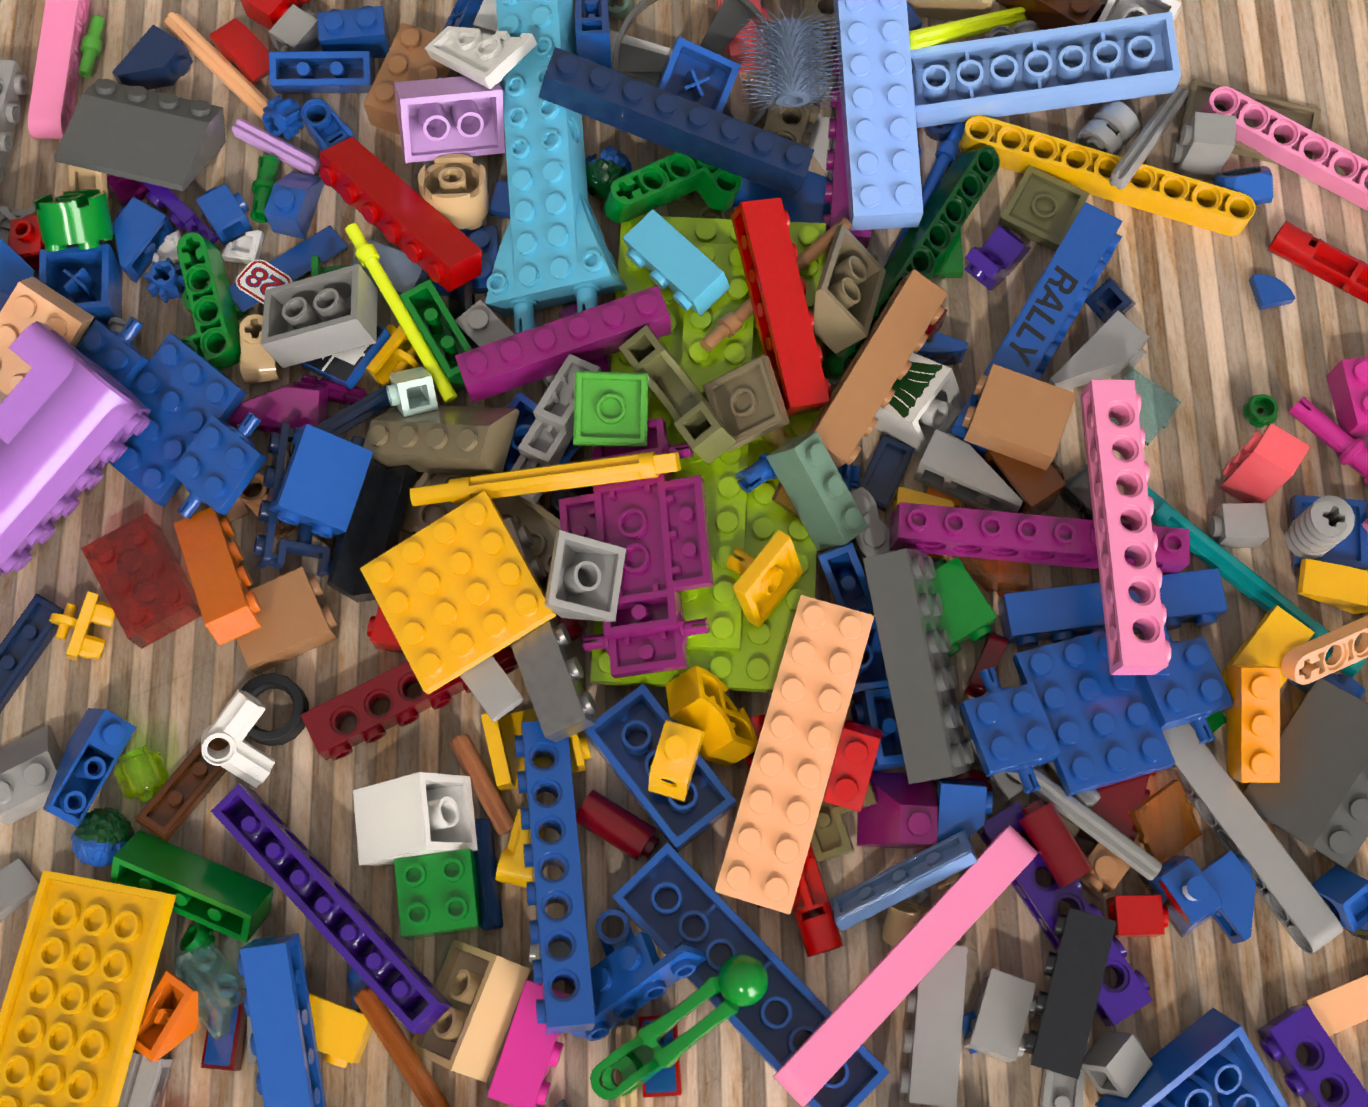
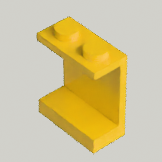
M534 708L507 714L495 723L487 713L481 714L496 785L500 792L518 788L517 771H524L523 757L516 758L515 735H521L522 722L538 721ZM577 733L569 737L572 774L587 770L585 760L591 758L587 738H579ZM538 757L533 761L539 768H548L553 764L547 757Z

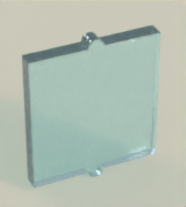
M1131 367L1122 380L1135 381L1136 393L1141 397L1139 423L1140 427H1143L1145 431V445L1148 446L1161 428H1167L1169 425L1168 419L1181 404V401ZM1109 417L1112 422L1120 425L1115 418Z

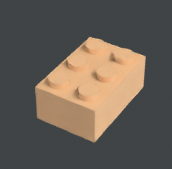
M33 276L19 281L0 312V391L8 396L32 368L9 349V346L29 325L36 321L47 324L71 345L76 347L94 319V316Z

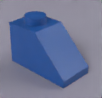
M290 172L274 183L264 211L274 233L306 239L324 186V182L320 177Z
M132 197L128 204L119 210L113 222L119 263L130 280L137 283L152 263L153 255L157 253L159 247L165 241L164 238L175 232L165 214L135 197Z
M852 541L846 545L818 554V559L836 605L864 613L874 611L868 581Z
M938 779L937 843L963 830L970 837L984 826L985 814L992 813L993 793L987 791V786L983 780Z
M1231 850L1219 855L1200 870L1223 902V905L1214 914L1213 918L1234 944L1244 942L1251 937L1256 881L1250 875L1252 870L1246 860L1240 855H1235Z

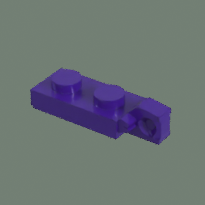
M142 182L149 190L145 196L159 210L164 206L170 210L171 213L167 217L181 231L187 228L188 233H198L213 244L219 240L168 188Z

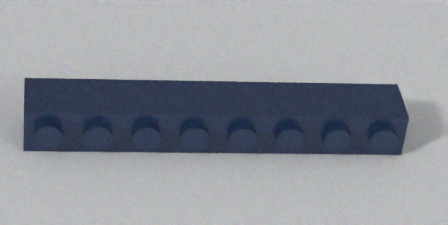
M557 47L554 48L538 97L793 198L806 178L814 153V149Z

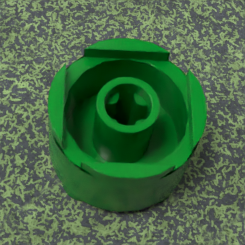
M98 189L72 190L63 192V195L55 197L54 201L52 194L33 200L42 242L45 245L46 251L63 250L67 248V245L78 244V249L81 250L99 247V242L113 239L114 231L105 191L100 192Z

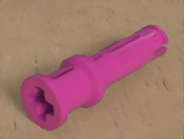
M1303 396L1300 402L1298 401L1288 414L1292 415L1340 456L1338 458L1343 466L1348 464L1364 478L1363 483L1368 485V448L1366 447V441L1359 438L1355 440Z

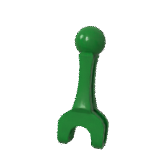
M738 954L727 959L720 967L718 976H710L682 1002L657 1019L642 1026L638 1030L636 1037L616 1049L594 1067L590 1075V1082L596 1095L605 1100H612L631 1094L656 1075L662 1068H671L697 1041L718 1025L736 1015L740 1006L746 1007L757 1003L764 996L768 987V974L764 965L757 958L747 954ZM718 993L722 994L725 1000L711 1013L668 1044H662L660 1039L676 1024ZM616 1068L623 1077L620 1085L615 1083L613 1077Z

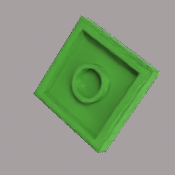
M575 371L573 446L646 448L648 373Z

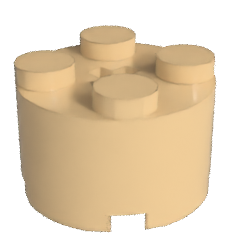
M464 154L441 155L434 158L435 164L426 168L425 164L418 173L420 196L458 229L475 230L483 225V219L487 216L490 209L484 166L481 163L480 166L473 163L472 157Z

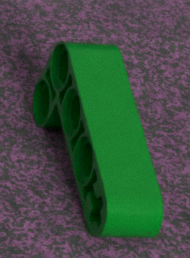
M676 152L613 181L604 204V212L610 220L624 223L695 190L698 191L711 209L727 211L731 208L741 188L742 178Z
M195 232L187 233L178 241L177 254L197 333L184 337L181 340L216 368L222 370L239 363L241 355L240 326L222 255L215 244ZM210 279L209 284L204 288L205 283ZM218 310L216 317L212 320L213 314ZM226 341L224 349L220 352L221 345Z

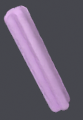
M243 118L237 119L232 126V132L235 137L269 155L277 157L280 161L307 175L315 176L321 167L317 157L277 136H273Z

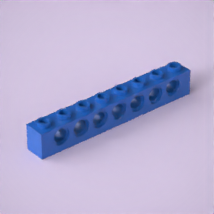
M539 721L522 722L521 735H515L516 758L523 757L524 771H517L519 794L526 793L527 807H520L522 830H529L530 844H523L525 868L532 867L533 882H526L528 906L535 905L536 920L529 921L531 944H538L539 959L532 961L534 984H542L543 999L536 1000L537 1024H545L546 1035L590 1031L595 1026V1012L569 737L555 742L544 737ZM538 757H547L553 764L548 768H539L533 761ZM549 792L555 796L556 801L550 805H544L536 797L540 793ZM551 828L556 830L560 837L556 841L546 842L539 836V833L544 829ZM555 865L562 870L563 875L559 879L550 880L543 875L542 870L547 866ZM559 903L565 907L567 913L565 916L556 919L550 917L546 913L545 908L549 904ZM561 941L569 946L570 953L566 957L557 958L549 952L548 947L553 942ZM560 980L567 981L573 986L574 993L567 998L557 997L552 991L553 984Z

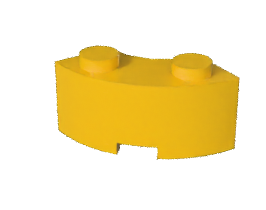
M695 665L667 683L666 692L669 715L682 725L705 732L700 749V755L704 760L730 767L756 751L758 740L745 709L742 707L738 710L725 692L729 688L715 675Z

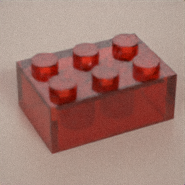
M147 513L81 548L127 638L141 649L202 616L194 589L161 527Z

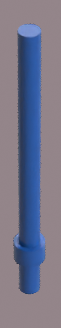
M962 122L955 123L946 141H942L935 154L937 159L922 188L923 208L938 187L948 165L954 162L959 152L958 144L965 124ZM911 227L902 229L887 262Z

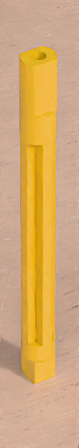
M653 451L450 479L448 483L411 488L410 499L413 506L450 501L452 504L467 502L483 491H486L491 499L656 478L661 473L681 470L679 452L656 454Z

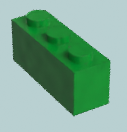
M429 279L399 296L457 393L465 389L466 386L455 355L472 350Z

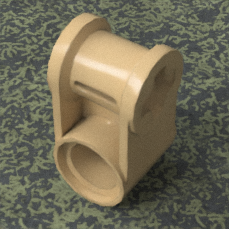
M260 314L248 315L242 320L239 327L241 347L240 370L245 384L280 381L282 379V367L261 345L263 316Z

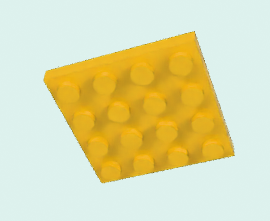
M486 491L476 495L360 568L419 684L427 694L434 692L557 616L556 613L544 605L545 593Z

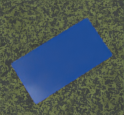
M808 171L804 182L793 198L742 178L741 188L732 206L738 207L741 202L781 198L783 208L789 214L790 222L822 223L823 214H829L830 203L824 202L825 182H831L828 177Z

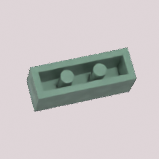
M817 431L790 439L766 456L817 551L846 545L868 527Z

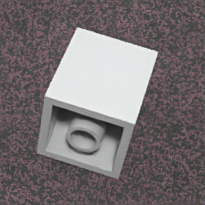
M417 772L353 790L359 866L394 865V859L463 849H471L473 852L478 851L470 776Z

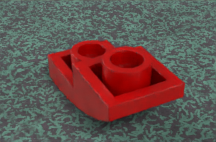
M234 18L209 34V38L230 63L234 61L253 85L269 75L270 51L238 19Z

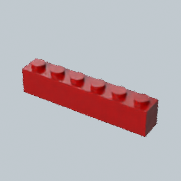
M353 136L320 152L321 168L319 173L322 181L338 192L348 205H352L369 224L377 227L390 243L396 244L406 253L411 262L417 263L425 270L432 281L439 283L448 292H451L481 275L482 249Z
M781 198L741 202L732 213L731 219L763 354L770 359L788 416L819 411L830 402L831 387L828 379L824 377L821 365L823 359L820 345L816 344L813 332L814 317L812 312L808 310L805 299L806 283L804 278L800 276L797 266L798 250L791 241L789 214L783 208Z

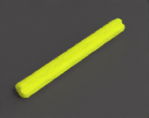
M1020 6L909 31L910 50L988 33L996 26L1013 27L1019 22L1026 21L1027 18L1024 15L1026 10Z

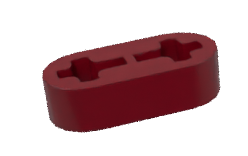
M994 632L989 634L964 690L965 694L974 698L985 694L986 689L979 672L991 667L996 670L1007 645V638Z

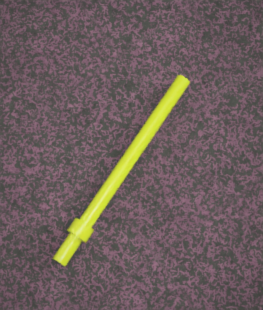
M357 223L348 225L345 231L357 250L355 255L361 266L367 267L425 369L432 375L433 382L445 403L452 402L458 396L379 262L380 255L373 244L367 242Z

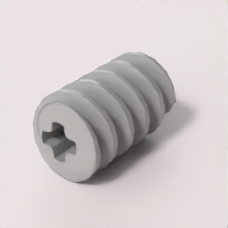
M1326 495L1318 498L1291 522L1289 529L1285 532V542L1288 549L1301 559L1314 560L1321 558L1351 534L1355 525L1353 510L1345 500L1337 496Z

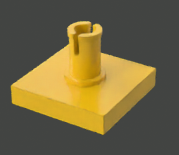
M780 530L776 532L756 558L745 553L741 548H737L733 553L738 556V559L730 555L726 564L729 570L741 575L734 584L733 589L747 621L760 628L803 574L791 537Z

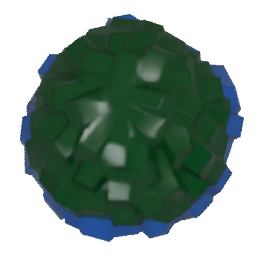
M610 145L602 150L599 159H596V154L585 158L588 192L600 200H606L613 181L632 172V166L628 157Z
M110 807L94 808L91 812H87L80 826L76 827L71 836L72 851L75 852L76 858L80 859V862L95 867L111 865L113 863V856L135 835L131 821L127 820L118 809Z

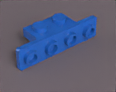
M639 932L590 969L593 1001L595 1004V1026L593 1030L571 1032V1035L586 1038L590 1041L606 1037L610 1029L622 1020L635 1016L640 1007L650 1000L664 995L667 988L679 979L693 974L696 967L707 959L705 952L687 945H680L659 960L650 934Z

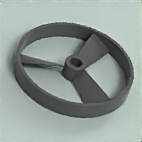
M641 0L628 14L615 42L612 70L617 72H662L668 55L622 43L627 30L637 16L659 0ZM724 0L700 46L719 54L741 29L746 26L741 24H748L750 21L748 19L765 22L763 21L765 18L760 17L763 15L749 0ZM753 21L756 25L768 26L765 23ZM770 103L763 105L762 108L769 106ZM725 104L722 113L733 117L728 106ZM767 108L760 110L749 124L756 126Z

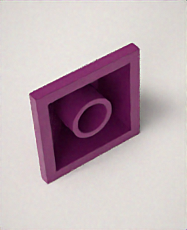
M872 772L870 781L878 803L862 808L861 812L857 811L856 846L926 850L937 844L938 805L934 780L909 784L906 773Z

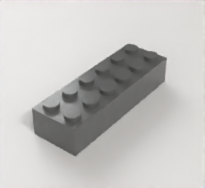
M907 548L863 558L909 784L953 777L971 771L970 763L974 762V753L970 741H965L962 726H965L966 722L960 709L961 703H957L955 689L959 686L958 676L955 668L949 665L947 652L951 651V643L948 632L942 630L939 615H943V604L940 595L934 593L932 579L936 577L932 558L930 556L927 557L925 551Z

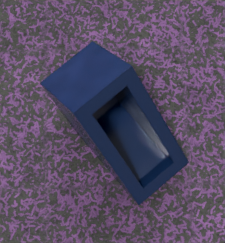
M152 25L112 73L118 84L141 86L150 90L173 86L181 76L188 72L193 60L183 42Z

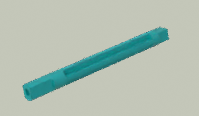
M1147 488L1148 496L1152 497L1154 504L1151 522L1156 526L1189 529L1190 552L1211 569L1219 568L1220 576L1265 612L1275 606H1279L1315 632L1309 641L1330 632L1180 514L1177 509L1152 489ZM1331 646L1327 651L1325 661H1327L1333 652V646ZM1360 660L1338 671L1352 678L1359 672L1367 660Z

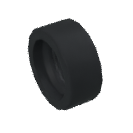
M277 673L260 674L250 679L240 690L246 691L256 698L268 689L283 690L291 697L293 713L291 719L277 730H263L254 724L247 735L255 742L267 746L284 745L294 740L305 728L301 714L309 711V702L304 691L289 677Z

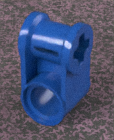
M316 98L308 100L303 104L301 108L303 122L309 136L317 144L320 151L352 136L356 139L350 128L340 120L326 101ZM318 118H324L320 122H314Z

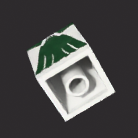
M912 353L908 359L912 362L910 369L901 380L896 379L892 386V389L895 390L894 396L884 408L880 407L875 414V417L878 418L875 428L890 438L915 448L914 453L922 458L935 429L949 433L965 403L952 368Z

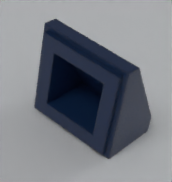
M1112 278L1105 281L1085 300V303L1104 324L1117 311L1125 314L1136 305L1132 298Z

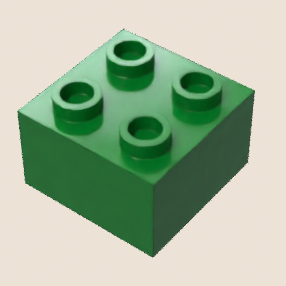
M471 849L394 859L401 937L411 940L483 929L474 852Z

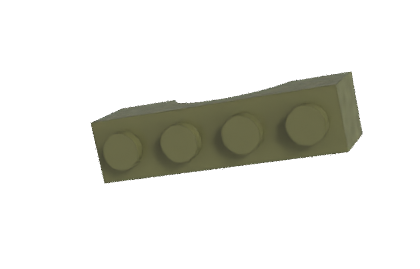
M647 325L619 347L636 373H648V386L666 407L675 421V427L690 448L707 464H710L737 442L665 343Z

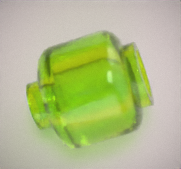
M148 746L121 755L119 757L120 762L113 769L123 796L127 799L138 797L141 804L151 800L170 777L160 752L149 750Z

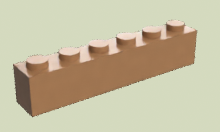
M914 269L899 282L869 331L868 336L864 339L831 393L830 402L822 408L807 434L815 431L818 432L837 469L845 463L850 465L856 459L861 450V447L857 444L863 435L865 437L868 436L876 426L878 418L875 417V414L880 407L884 408L895 394V390L892 389L896 379L901 380L906 375L912 365V362L908 359L913 351L917 353L922 348L929 336L925 333L929 324L934 325L945 310L941 304L948 293Z

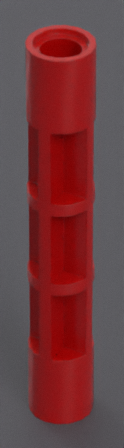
M1287 220L1283 223L1267 251L1368 304V264L1328 244L1322 239L1314 237L1313 234Z
M766 714L749 718L757 740H759ZM755 752L745 757L749 771ZM811 843L792 907L807 957L819 955L844 946L838 926L835 923L834 913Z

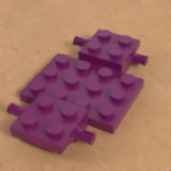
M663 418L647 420L646 448L594 446L592 458L589 460L653 451L656 454L679 452L680 459L693 457V450L688 443L670 445L667 438L666 422ZM671 472L661 473L656 478L593 486V494L559 499L561 531L626 548L616 620L614 622L603 621V634L583 636V642H585L583 643L584 650L588 652L605 648L610 657L611 676L614 678L688 668L686 655L688 636L709 634L710 628L708 627L709 621L707 618L686 621L683 616L682 598L678 592L714 586L705 486L701 475L671 480Z

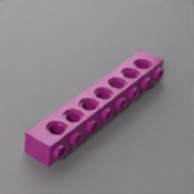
M899 502L891 514L889 550L897 551L907 548L925 551L926 554L1099 569L1094 520ZM1121 523L1123 527L1132 531L1129 523ZM1152 526V531L1156 532L1158 538V548L1155 553L1157 567L1161 569L1162 575L1179 573L1190 564L1189 529ZM1124 554L1126 561L1136 567L1134 559Z

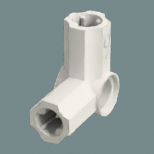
M238 689L213 724L204 729L201 735V753L209 764L221 766L257 788L270 774L275 764V759L245 741L244 738L265 711L266 706L250 693ZM215 738H224L229 742L228 746L220 751L211 749L208 744Z

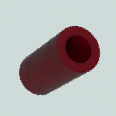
M594 789L588 794L576 814L577 824L636 861L642 856L648 859L660 840L654 836L657 828Z
M1039 799L1021 810L1025 817L1019 820V823L1060 889L1094 870L1052 802L1044 805L1043 801Z

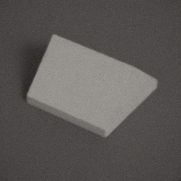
M561 530L556 531L544 605L561 618L614 622L616 620L626 548Z

